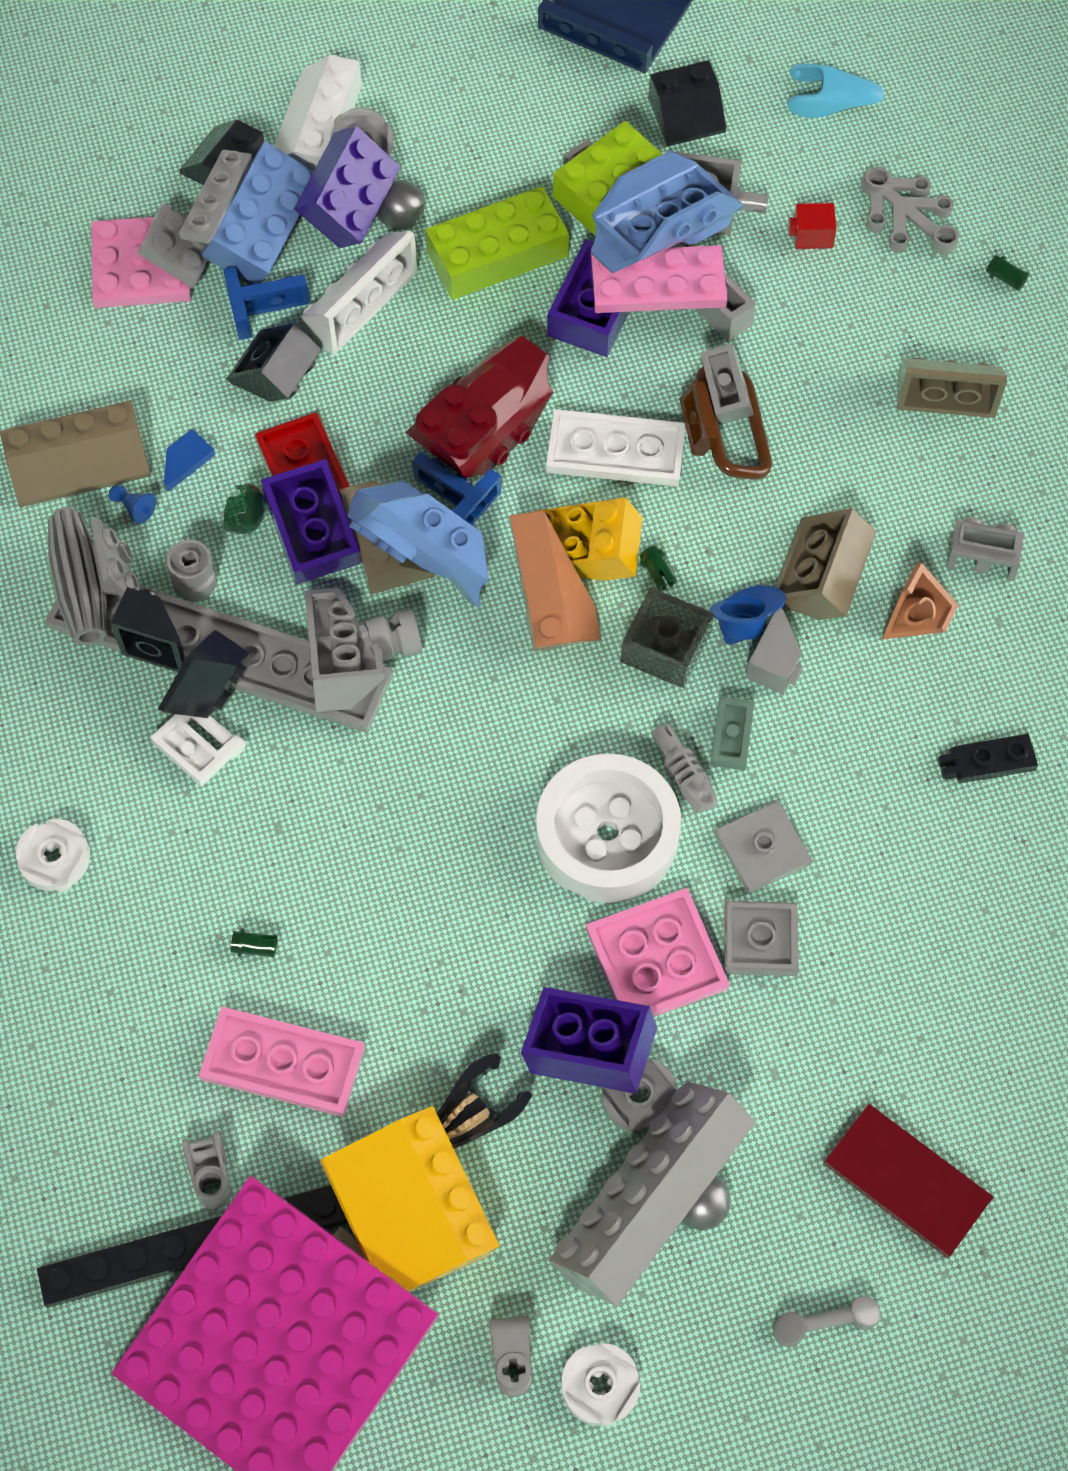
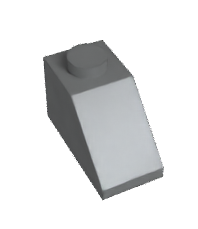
M733 343L700 352L715 415L719 421L725 424L753 416L754 413L747 385Z
M779 609L773 614L748 663L746 679L784 695L789 684L796 685L803 666L798 665L801 650L783 609Z

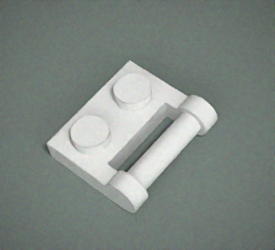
M175 714L150 737L152 744L201 787L231 758L237 757L246 746V742L239 735L233 736L212 716L200 718ZM195 720L223 746L217 751L193 730L188 723Z

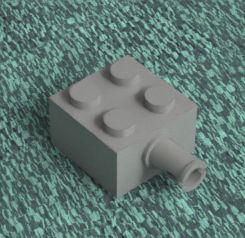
M678 152V154L699 164L742 202L744 206L741 211L763 213L766 215L769 194L741 191V188L738 187L741 160ZM734 214L732 215L731 224L716 234L731 235Z

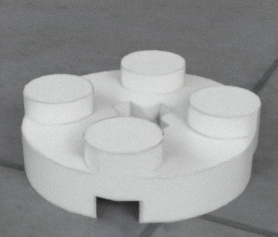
M62 819L48 820L49 823H43L39 826L35 824L22 834L16 846V859L19 870L29 884L45 891L56 890L58 892H65L86 872L90 861V847L81 830L76 825ZM55 848H60L59 854L61 857L53 862H48V858L44 855L45 852H53Z
M599 1343V1345H591L589 1347L585 1346L578 1349L565 1364L562 1372V1397L569 1411L582 1422L593 1426L609 1427L628 1416L637 1403L640 1393L639 1374L633 1359L621 1348L608 1343ZM603 1374L609 1377L607 1385L611 1390L608 1393L602 1391L599 1395L592 1392L594 1385L589 1382L593 1376L599 1379Z

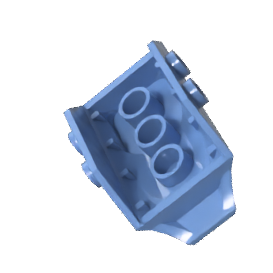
M670 150L618 177L592 215L596 225V234L591 253L613 274L680 242L694 244L714 235L731 224L732 215L739 212L744 204L695 161Z
M405 481L356 490L347 515L352 520L349 525L350 528L376 544L377 547L401 563H404L407 558L431 573L448 578L469 603L477 608L481 606L480 590L489 581L482 532L428 493H420Z

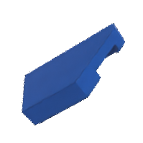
M193 429L167 448L164 487L168 492L215 456L214 449Z

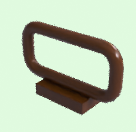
M703 366L698 370L695 380L679 398L692 455L704 456L708 450H711L716 466L727 476L738 479H763L771 471L772 457L752 380L742 371L754 413L748 419L759 460V466L756 467L736 465L727 458Z

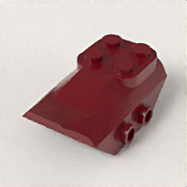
M519 335L504 345L494 347L465 376L458 377L452 385L441 390L418 413L416 422L405 433L464 478L484 475L490 468L493 469L496 465L501 466L518 444L522 445L528 440L533 427L553 394V390L548 384V354L523 335Z

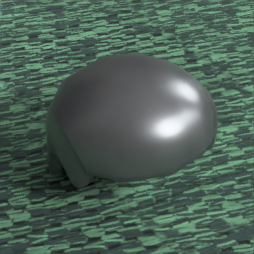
M395 180L377 212L378 219L387 227L398 230L414 227L418 217L424 214L425 199L423 191L414 183L405 180Z
M717 1175L682 1220L685 1226L703 1231L716 1228L727 1218L731 1197L725 1182Z

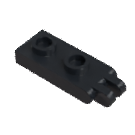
M1029 734L954 746L949 749L950 754H944L937 758L940 767L953 765L941 770L942 778H957L958 783L1036 771L1038 767Z

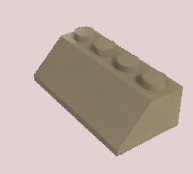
M131 400L0 431L4 455L19 508L151 476Z

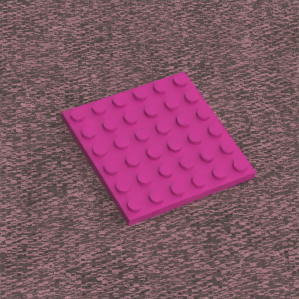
M250 1176L111 1374L235 1471H333L440 1314L262 1182Z

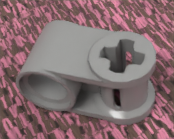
M220 1131L213 1132L211 1137L192 1142L188 1139L182 1140L186 1165L191 1176L193 1189L200 1204L209 1210H219L225 1207L231 1198V1185ZM214 1181L221 1183V1187L216 1193L211 1195L203 1193L204 1187L208 1183Z
M528 1316L490 1319L492 1355L495 1358L498 1388L509 1397L522 1396L529 1390L532 1381ZM510 1368H517L518 1374H520L518 1382H511V1378L508 1376Z

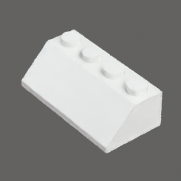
M328 55L302 70L275 141V148L309 169L315 170L330 141L335 118L340 114L346 113L348 110L354 109L362 87L360 61Z
M411 231L387 233L378 242L372 243L366 254L358 262L352 263L339 281L329 285L324 295L315 304H311L305 309L302 316L303 331L318 346L334 356L417 274L415 234Z

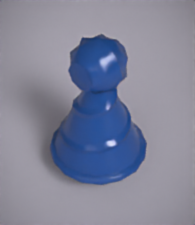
M120 485L112 486L109 490V499L116 503L123 502L124 507L128 510L129 515L136 524L145 523L153 515L156 507V499L153 494H129Z

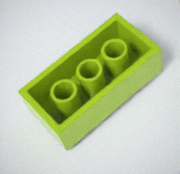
M543 186L425 229L427 254L452 300L569 257V232Z

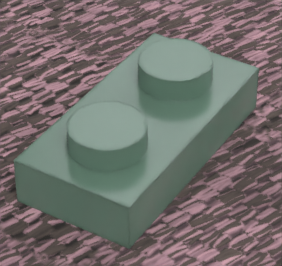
M719 697L710 766L745 771L754 701Z

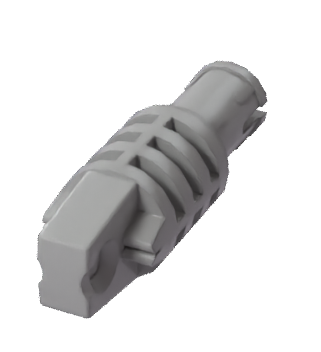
M670 723L665 724L666 730L663 724L653 730L651 736L665 756L664 766L669 771L671 778L674 779L675 785L679 787V792L697 814L713 809L718 802L708 776L704 773L702 766L699 765L697 758L694 757L693 751L683 746Z

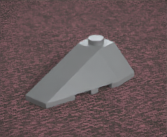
M339 587L306 590L304 592L316 712L352 709L385 679L382 650L377 643L374 644L365 625L359 623L355 617L354 609Z

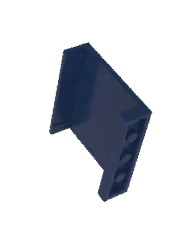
M542 0L538 6V28L646 74L694 0H554L553 2Z

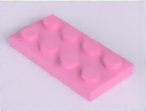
M722 245L667 248L613 274L591 253L595 313L723 308L727 306Z
M221 1006L199 1078L205 1082L344 1117L365 1050V1044L356 1040Z

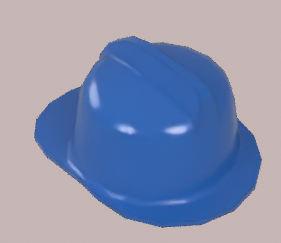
M758 585L748 587L725 600L713 604L710 608V613L718 619L719 628L725 643L732 645L759 637L765 628L768 616L784 606L786 596L782 590L773 586Z

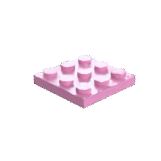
M154 217L91 221L92 299L94 308L191 301V287L137 253Z
M688 888L586 924L585 930L615 1000L650 1006L653 1017L729 989L728 979Z

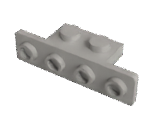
M230 150L221 151L179 232L181 239L204 244L211 243L253 161L251 154Z

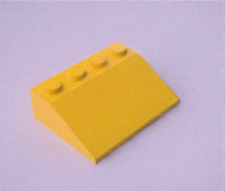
M433 1106L399 1119L320 1160L365 1259L409 1292L485 1259L500 1247Z

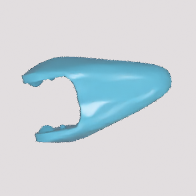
M796 64L790 69V76L795 80L811 82L823 80L822 90L818 94L795 95L788 99V109L798 116L807 118L829 116L845 109L875 104L884 98L883 89L877 83L832 66Z

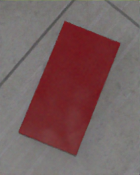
M871 1104L866 1106L823 1164L947 1259L950 1258L994 1198V1196Z

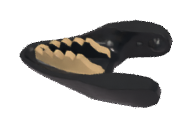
M498 1053L489 1054L471 1063L458 1079L437 1112L453 1149L510 1123L525 1109L533 1096L529 1090L520 1091L516 1095V1100L509 1103V1106L502 1113L495 1112L480 1096L477 1090V1083L490 1070H496L500 1067L502 1057Z

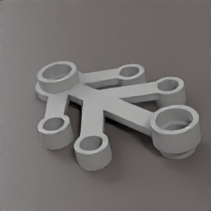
M873 167L863 175L861 188L865 194L870 196V214L867 218V229L873 233H880L885 229L887 217L883 213V198L893 206V233L889 240V247L892 251L900 253L904 252L908 247L909 235L906 233V218L932 239V246L937 253L946 255L956 249L959 239L958 231L950 225L936 226L919 211H933L936 216L946 218L951 215L954 202L948 196L927 198L931 188V182L928 178H891L890 173L882 167ZM917 186H922L925 189H919ZM897 191H911L914 197L901 196ZM940 205H945L948 208H941ZM873 220H878V221H880L881 223L876 224V223H874V222H872V221H873ZM895 240H902L903 243H897Z

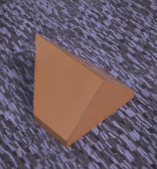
M922 562L916 563L900 594L882 640L946 632L959 605Z

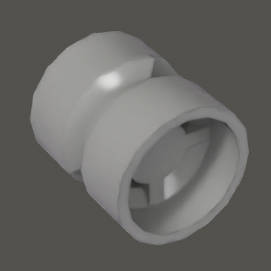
M184 540L175 544L169 550L166 558L175 592L179 597L187 601L204 600L213 593L217 584L209 549L206 545L196 540Z
M412 609L395 612L392 614L391 619L388 620L383 615L364 620L370 639L374 644L377 643L382 650L383 662L394 659L395 653H400L405 657L422 652L420 635Z

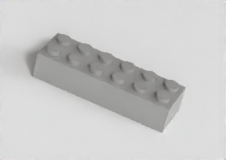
M686 1081L683 1086L674 1092L671 1102L661 1115L651 1122L648 1132L638 1145H635L628 1152L626 1160L618 1171L607 1179L603 1190L594 1202L583 1210L574 1228L559 1241L556 1251L548 1261L576 1289L614 1306H618L756 1121L729 1092Z

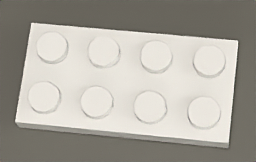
M554 409L546 473L679 487L685 423Z

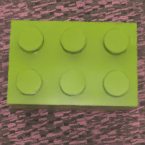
M624 121L553 172V198L595 235L596 225L592 215L618 177L663 154L629 123Z

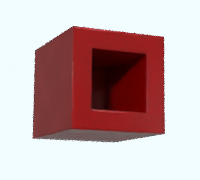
M834 203L796 204L794 217L788 218L789 237L794 236L795 249L833 248L837 231Z

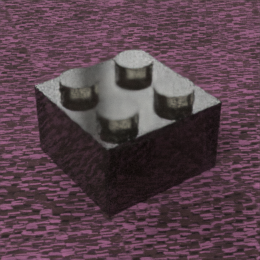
M650 587L622 642L620 662L684 689L711 634L714 613Z

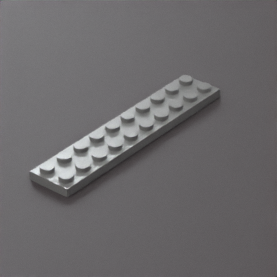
M148 589L161 598L179 635L185 658L214 630H217L250 652L243 664L248 667L245 675L237 685L233 683L230 687L231 689L368 734L392 679L393 668L384 666L385 679L352 709L316 712L308 640ZM106 594L107 636L97 644L120 652L110 622L122 597L120 595ZM56 599L45 623L47 628L70 635Z

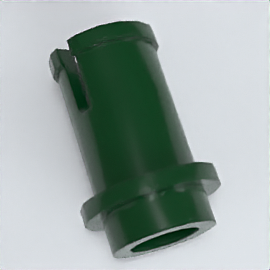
M995 255L986 269L991 279L996 277L1015 288L1018 292L1022 289L1030 273L1006 261L1004 255L1002 257Z
M652 546L645 549L639 555L641 559L640 566L647 569L657 586V590L661 592L667 590L662 576L670 588L676 584L677 578L673 575L663 558L665 556L664 551L659 550L657 546Z
M241 928L240 931H233L231 953H237L238 957H242V954L275 958L278 936L275 934L245 932V928Z

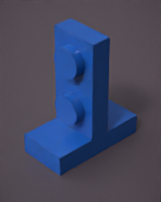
M236 266L223 269L239 340L252 338L248 316L310 304L305 275L287 276L275 281L257 282L250 286L240 287Z
M420 452L412 461L414 479L455 505L456 508L453 512L471 525L479 519L501 494V475L491 468L473 487L467 478L450 472L435 457L429 458Z

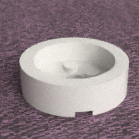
M596 754L578 759L555 774L540 797L536 813V842L542 864L557 884L564 889L567 888L576 894L584 896L585 900L599 903H618L637 898L653 889L663 880L677 854L681 830V813L678 800L664 777L640 760L619 754ZM603 825H606L618 831V835L615 839L606 841L601 839L597 832Z

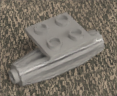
M65 507L56 510L54 515H51L50 519H48V559L57 604L72 641L80 646H90L91 644L99 643L101 640L103 641L105 636H107L106 594L123 597L127 587L139 590L140 587L137 577L131 570L130 562L133 561V555L129 545L126 542H121L116 537L113 529L107 528L97 518L90 520L95 540L93 542L82 514L72 508Z

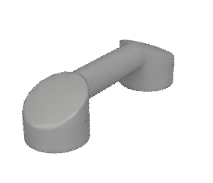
M859 1296L849 1307L802 1317L799 1313L786 1312L776 1320L773 1326V1336L781 1346L794 1347L802 1341L805 1333L851 1323L859 1330H870L876 1326L880 1319V1307L874 1299L868 1296Z

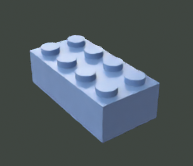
M266 141L263 142L253 157V161L211 243L206 245L201 255L223 269L236 266L238 278L249 285L257 282L262 283L270 273L300 215L294 210V207L313 173V170Z

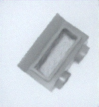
M965 518L963 521L957 520L952 533L946 569L953 570L957 557L976 560L975 571L981 574L989 572L991 563L1008 566L1010 568L1007 580L1014 581L1020 567L1025 532H1019L1014 526L1009 524H1000L997 527L983 525V522L977 518Z

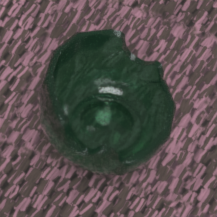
M244 483L236 485V489L240 490L241 493L227 498L223 519L224 531L242 535L254 533L265 518V498L259 487L254 484Z

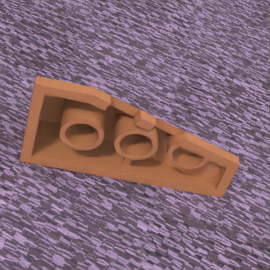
M544 510L509 516L533 652L600 641L601 636L595 605Z

